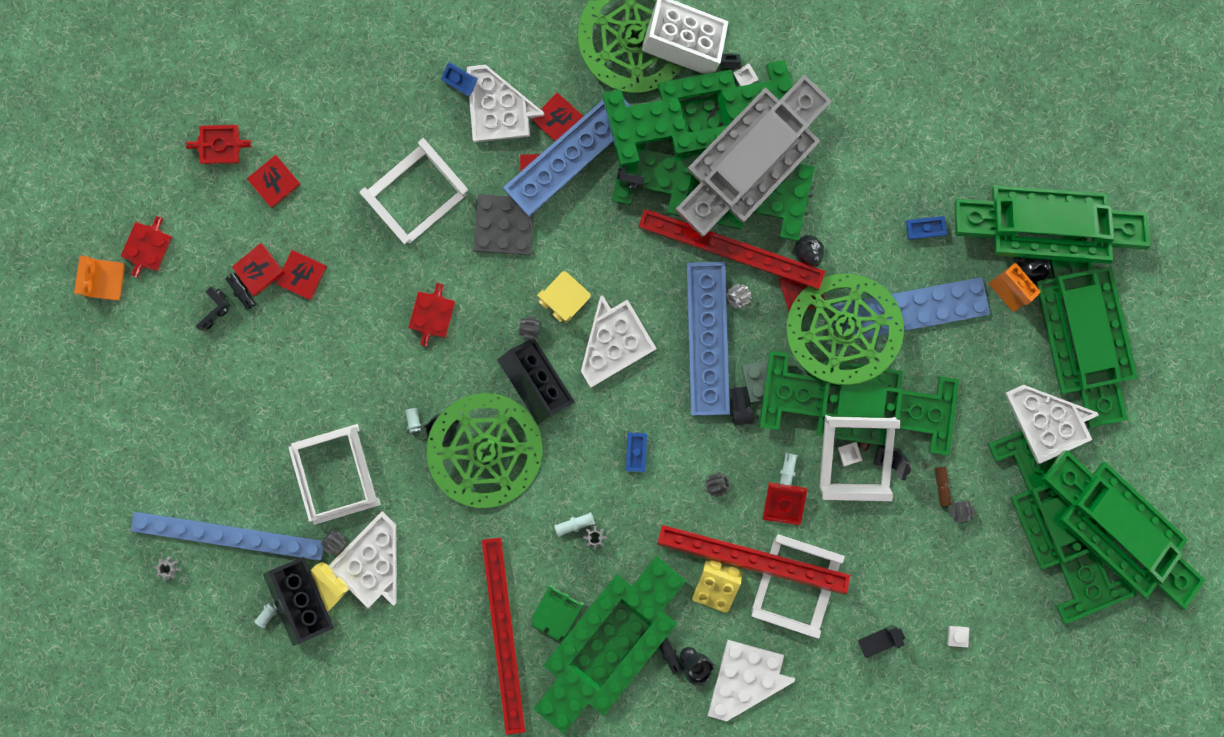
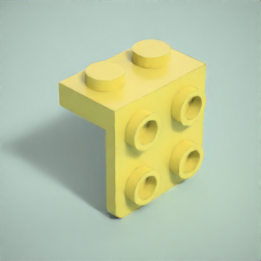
M566 271L561 272L545 291L541 290L537 295L540 299L538 301L539 304L545 309L549 307L554 312L552 315L559 322L563 320L565 323L591 297L590 293Z
M706 558L702 575L692 597L693 601L727 613L740 587L743 571Z
M321 562L311 569V574L328 612L349 589L346 587L344 580L339 577L337 578L332 573L333 570L329 565Z

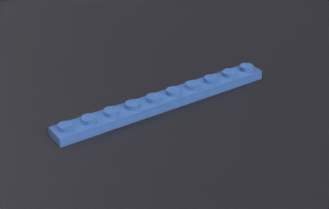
M134 512L131 531L295 557L304 556L314 560H322L324 552L322 550L323 545H321L322 540Z

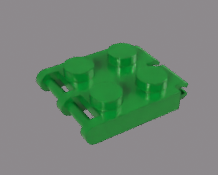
M550 584L531 617L534 619L531 626L541 632H544L545 628L548 627L549 631L546 635L559 641L561 636L565 637L584 603L582 601L579 603L569 597L568 593L564 594L553 588L554 585ZM551 591H553L554 593L558 594L559 596H561V597H563V598L561 599L560 597H558V596H556L555 594L551 593ZM566 600L572 602L573 604L577 605L578 607H575L574 605L568 603Z

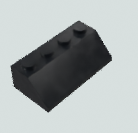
M535 338L510 349L497 359L537 424L551 418L575 402Z
M304 556L263 574L292 646L334 628Z

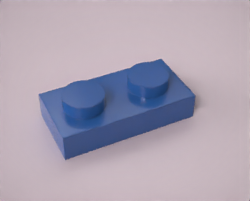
M448 62L441 80L462 93L471 96L478 78L455 64Z
M945 216L905 221L908 240L947 235Z
M628 432L626 471L645 472L647 433Z

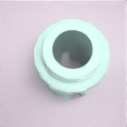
M417 408L405 410L409 426L407 430L410 433L420 432L422 424L419 422Z
M270 602L265 604L264 610L254 622L259 627L265 628L271 618L278 614L276 605Z

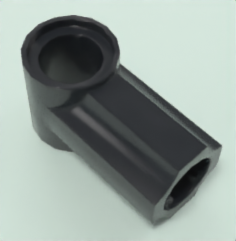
M747 386L730 389L734 426L753 424V412L749 405Z

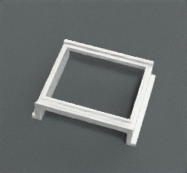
M424 138L418 142V148L368 190L364 187L359 192L404 245L407 242L410 244L467 196L466 192L468 191L467 187ZM426 155L458 193L407 235L375 197Z
M825 415L819 485L823 500L892 501L893 493L890 489L895 428L900 429V420H897L896 417L861 418ZM835 427L887 428L881 485L830 483Z
M358 424L291 443L292 446L288 447L309 522L313 521L314 525L381 505L379 498H376L358 432H360ZM348 435L366 500L316 514L298 450Z
M779 534L774 538L770 554L778 555L782 544L830 560L828 569L838 571L840 563L843 564L845 557ZM763 574L752 607L751 616L819 639L821 634L819 629L831 591L821 589L811 624L808 625L761 609L771 575Z

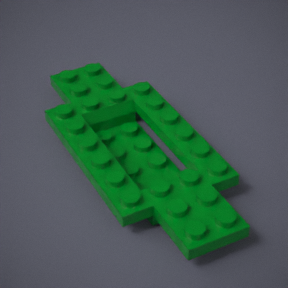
M994 185L992 188V201L956 199L954 203L955 235L993 238L996 256L1111 264L1113 261L1112 247L1148 250L1150 247L1147 213L1112 210V206L1108 204L1107 193ZM1020 232L1092 238V242L1016 236V234Z
M1068 236L1058 238L1061 240L1086 241L1085 237ZM1049 259L1052 264L1053 278L1035 282V285L1041 291L1038 294L1060 394L1079 391L1083 407L1098 413V416L1086 421L1088 428L1128 420L1119 382L1137 379L1138 377L1112 266L1093 269L1091 262ZM1060 296H1063L1080 371H1077Z
M1062 451L1042 478V481L1069 505L1059 521L1142 599H1148L1154 588L1157 587L1180 610H1186L1205 582V579L1181 557L1183 554L1181 549L1188 539L1106 462H1101L1092 474L1069 451ZM1088 518H1093L1102 528H1104L1118 543H1120L1133 557H1135L1144 566V570H1142L1129 556H1127Z
M657 556L654 557L633 585H630L616 574L544 663L543 666L556 676L557 680L533 709L563 734L588 703L604 716L677 625V622L664 613L663 610L687 580Z

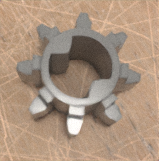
M736 284L726 294L727 301L731 307H738L739 309L750 303L749 300L752 299L751 291L744 284Z
M594 525V530L592 531L586 529L589 535L584 536L583 539H588L587 547L592 544L594 545V550H596L598 544L604 546L602 539H607V536H602L601 534L604 529L598 531L596 525ZM593 532L599 533L600 542H591L592 537L590 534Z
M168 556L166 560L163 558L159 559V565L154 567L158 571L156 576H162L164 581H167L169 577L172 579L177 578L176 571L181 570L177 568L179 561H173L171 556ZM166 565L170 566L169 572H165L164 567Z

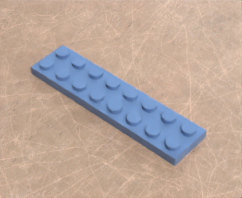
M624 99L626 107L630 106V104ZM602 100L503 187L507 195L528 217L614 142L604 101Z
M725 262L687 263L691 416L730 415Z
M982 277L891 294L901 310L904 331L990 315ZM874 298L863 299L877 315L885 313L881 305ZM851 302L847 310L848 313H854L855 302ZM846 303L832 305V307L842 312ZM859 305L858 317H871V315L861 305ZM874 321L861 322L863 328L875 323ZM846 323V326H844V328L842 329V335L844 334L846 329H848V323ZM855 326L854 334H857L858 330H856ZM888 326L880 327L878 336L889 334ZM875 329L863 333V336L865 338L873 337Z

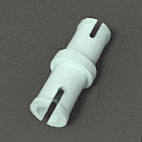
M785 453L783 469L780 470L782 474L780 484H792L793 476L796 474L794 469L798 455Z
M590 512L577 518L572 517L570 518L571 520L558 525L556 524L555 530L559 537L572 531L578 532L579 529L586 526L594 525L595 521Z

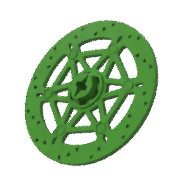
M590 0L587 3L578 24V46L585 65L603 84L615 90L621 89L625 93H646L658 89L657 85L659 82L672 80L680 71L681 65L667 60V64L659 72L643 77L642 70L660 59V57L655 56L645 64H642L644 51H642V47L638 48L644 39V35H646L648 29L646 25L650 22V19L641 21L638 10L652 16V10L638 4L636 0H625L624 5L605 16L600 13V10L613 0ZM630 8L633 9L636 20H629ZM625 10L624 22L612 19V17ZM607 23L620 26L619 31L616 32ZM594 24L601 27L603 51L600 53H596L593 46L592 28ZM630 26V27L627 29V31L625 32L624 37H623V39H622L621 36L623 35V33H624V31H625V27ZM606 30L616 37L609 46H607ZM631 35H632V36H635V35L637 36V35H638L637 39H636V38H633V39L631 38V39H629ZM616 44H619L622 48L613 53L609 52ZM627 53L630 65L615 57ZM632 54H639L638 66H635ZM610 60L631 71V78H626L612 72L604 63Z
M835 274L823 277L819 290L806 287L795 299L787 319V339L791 352L797 362L812 376L836 385L860 384L883 373L896 359L904 337L902 313L893 296L879 283L855 274ZM847 288L851 290L850 295L826 301L821 297L822 294L835 289ZM862 293H866L874 298L881 305L885 313L877 315L861 299ZM846 301L842 312L831 306V304ZM851 302H855L853 314L847 312ZM813 305L816 308L810 331L802 332L803 316L807 308ZM859 305H861L871 315V317H858ZM824 308L834 313L835 316L830 319ZM819 314H821L828 324L816 329L815 326ZM861 322H875L874 324L869 325L865 328H863ZM834 323L836 324L835 334H836L837 337H835V335H834V329L832 328V325H833ZM846 323H848V329H846V331L842 335V329L844 328V326H846ZM855 326L856 330H858L857 334H854ZM888 326L889 336L886 346L881 353H877L874 350L880 327ZM875 329L872 342L869 344L863 333ZM828 330L829 336H815V334ZM860 339L867 349H862L855 342ZM819 341H832L831 353ZM812 342L829 359L828 365L817 361L809 353L805 344ZM836 344L843 345L838 356H835ZM848 346L860 352V354L843 356ZM865 357L870 362L857 369H839L840 363Z
M478 393L468 395L453 402L438 416L429 433L426 454L431 475L439 488L447 496L470 507L490 508L512 501L529 487L539 470L543 447L539 428L533 417L523 406L503 395ZM478 408L499 410L496 417L470 418L468 414L469 411ZM509 417H513L520 424L525 433L526 442H518L507 424ZM455 420H459L461 426L450 447H442L448 428ZM492 422L485 433L476 426V423ZM500 424L497 436L491 435L490 433L496 425ZM469 425L478 432V435L472 438L468 429ZM503 429L507 430L513 440L512 443L500 441ZM465 431L469 443L456 446L462 432ZM502 446L514 447L515 450L502 453ZM468 448V455L455 454L457 450ZM487 448L489 452L482 453L481 449ZM527 454V459L521 473L514 481H511L508 476L519 455ZM513 455L508 468L504 470L501 458ZM444 459L452 460L463 477L461 484H456L447 474L443 465ZM457 459L470 460L466 472L462 470ZM496 463H498L502 473L500 476L491 468ZM473 465L479 466L480 468L473 477H470ZM485 468L494 476V478L477 479ZM499 483L501 485V489L494 492L477 493L471 491L474 484Z

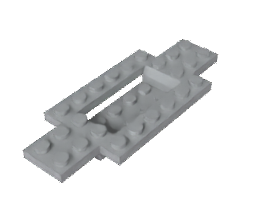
M805 74L780 100L765 87L687 168L700 184L675 211L702 237L728 210L743 223L820 142L807 127L832 101Z

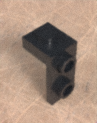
M628 165L618 168L617 179L620 180L621 187H627L630 191L643 189L644 177L626 174Z
M210 287L205 291L218 306L196 325L198 330H209L215 324L214 320L228 313V308L231 305L225 299L227 295L220 288Z
M878 445L873 461L874 465L883 467L885 446ZM893 447L891 468L895 470L901 480L905 481L907 475L910 474L911 464L900 448Z
M891 625L859 639L858 643L864 657L868 658L893 646L896 648L905 646L903 642L905 636L901 628L898 629L896 626Z

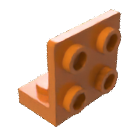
M80 255L74 294L119 301L125 264L96 260Z
M1016 263L989 282V285L1013 312L1024 304H1029L1041 292Z

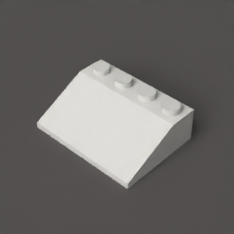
M657 0L644 38L642 51L702 74L715 73L721 62L728 21L674 0Z

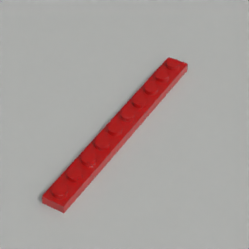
M644 209L638 228L817 290L820 289L826 272L708 231L702 237L688 223Z
M665 525L661 527L658 546L838 594H847L851 576L849 574Z
M501 537L483 539L482 548L506 735L524 733L526 729Z

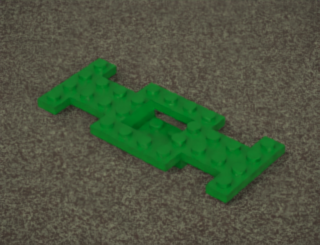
M781 60L767 63L766 69L770 81L738 87L735 85L732 70L659 82L657 87L661 101L626 107L621 89L604 92L602 97L620 167L639 163L636 145L669 139V142H672L675 156L705 151L765 87L778 100L793 87L786 61ZM716 93L714 97H708L687 102L680 101L682 99H688ZM715 104H717L719 110H716L713 117L707 120Z
M644 144L636 145L639 163L628 165L626 174L644 177L643 189L671 195L667 214L680 216L675 209L700 184L687 168L704 151L678 157L643 149ZM799 163L794 169L792 181L784 179L753 212L783 219L779 238L799 241L815 169L814 166ZM616 179L612 202L631 205L634 191L628 190L627 187H621L620 180ZM729 210L716 223L741 230L743 228V223Z
M769 351L759 428L779 430L782 411L818 417L816 436L820 437L824 436L825 415L861 418L896 417L897 420H900V429L931 434L928 453L950 455L959 379L938 377L936 395L901 389L903 371L888 368L867 382L854 385H836L813 376L787 373L789 353ZM829 359L826 360L825 365H828ZM842 362L839 369L852 370L865 365ZM835 427L834 439L885 446L887 428Z
M1022 430L988 443L995 462L1013 455L1027 491L1012 496L1010 499L1039 568L1043 570L1059 564L1073 599L1055 605L1062 623L1068 624L1136 596V592L1122 579L1111 583L1101 559L1059 521L1069 505L1042 481V478L1056 461L1057 456L1037 464ZM1037 508L1040 509V511H1041V513H1042V515H1043V518H1044L1045 523H1046V525H1047V527H1048V530H1049V532H1050V534H1051V537H1052V539H1053V541H1054V544H1052V542H1051V540H1050V537H1049V535H1048V532H1047V530H1046V528H1045V525H1044V523H1043V521H1042V518H1041V516H1040L1039 511H1038ZM1088 518L1111 541H1114L1112 536L1093 518Z

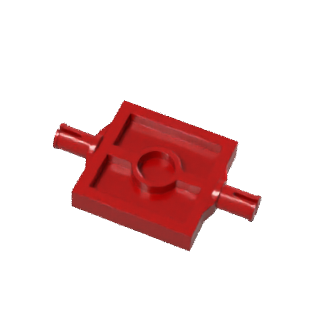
M238 125L199 126L197 141H186V149H198L199 163L201 165L239 164L240 149L252 148V140H240Z
M156 216L152 226L143 225L135 221L121 253V257L135 264L130 275L138 278L142 268H150L158 272L172 239V236L163 233L159 229L163 218Z
M436 282L434 293L427 294L420 291L417 293L408 328L423 334L420 342L421 346L424 344L425 347H428L430 336L446 338L455 301L446 299L441 295L444 284Z

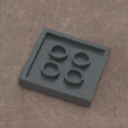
M478 194L474 251L531 255L534 213L528 217L509 196Z

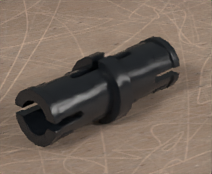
M236 273L230 274V278L229 276L225 278L233 289L234 296L239 298L246 311L252 309L251 306L257 305L249 294L248 288L242 284Z
M666 637L659 648L663 654V660L666 659L674 675L682 671L683 667L676 656V650H673Z

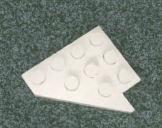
M487 65L467 67V72L478 78L471 96H469L473 142L530 137L529 118L543 117L544 112Z
M600 296L581 372L590 388L657 349L628 300L611 309L604 296Z
M1021 385L1004 393L1037 464L1060 455L1062 451H1069L1092 440L1084 422L1098 416L1097 412L1026 385Z
M383 511L329 565L333 570L332 573L337 578L339 577L344 580L346 587L367 608L381 595L393 606L397 603L396 524Z
M727 639L708 716L728 721L795 682V678L779 674L784 655Z

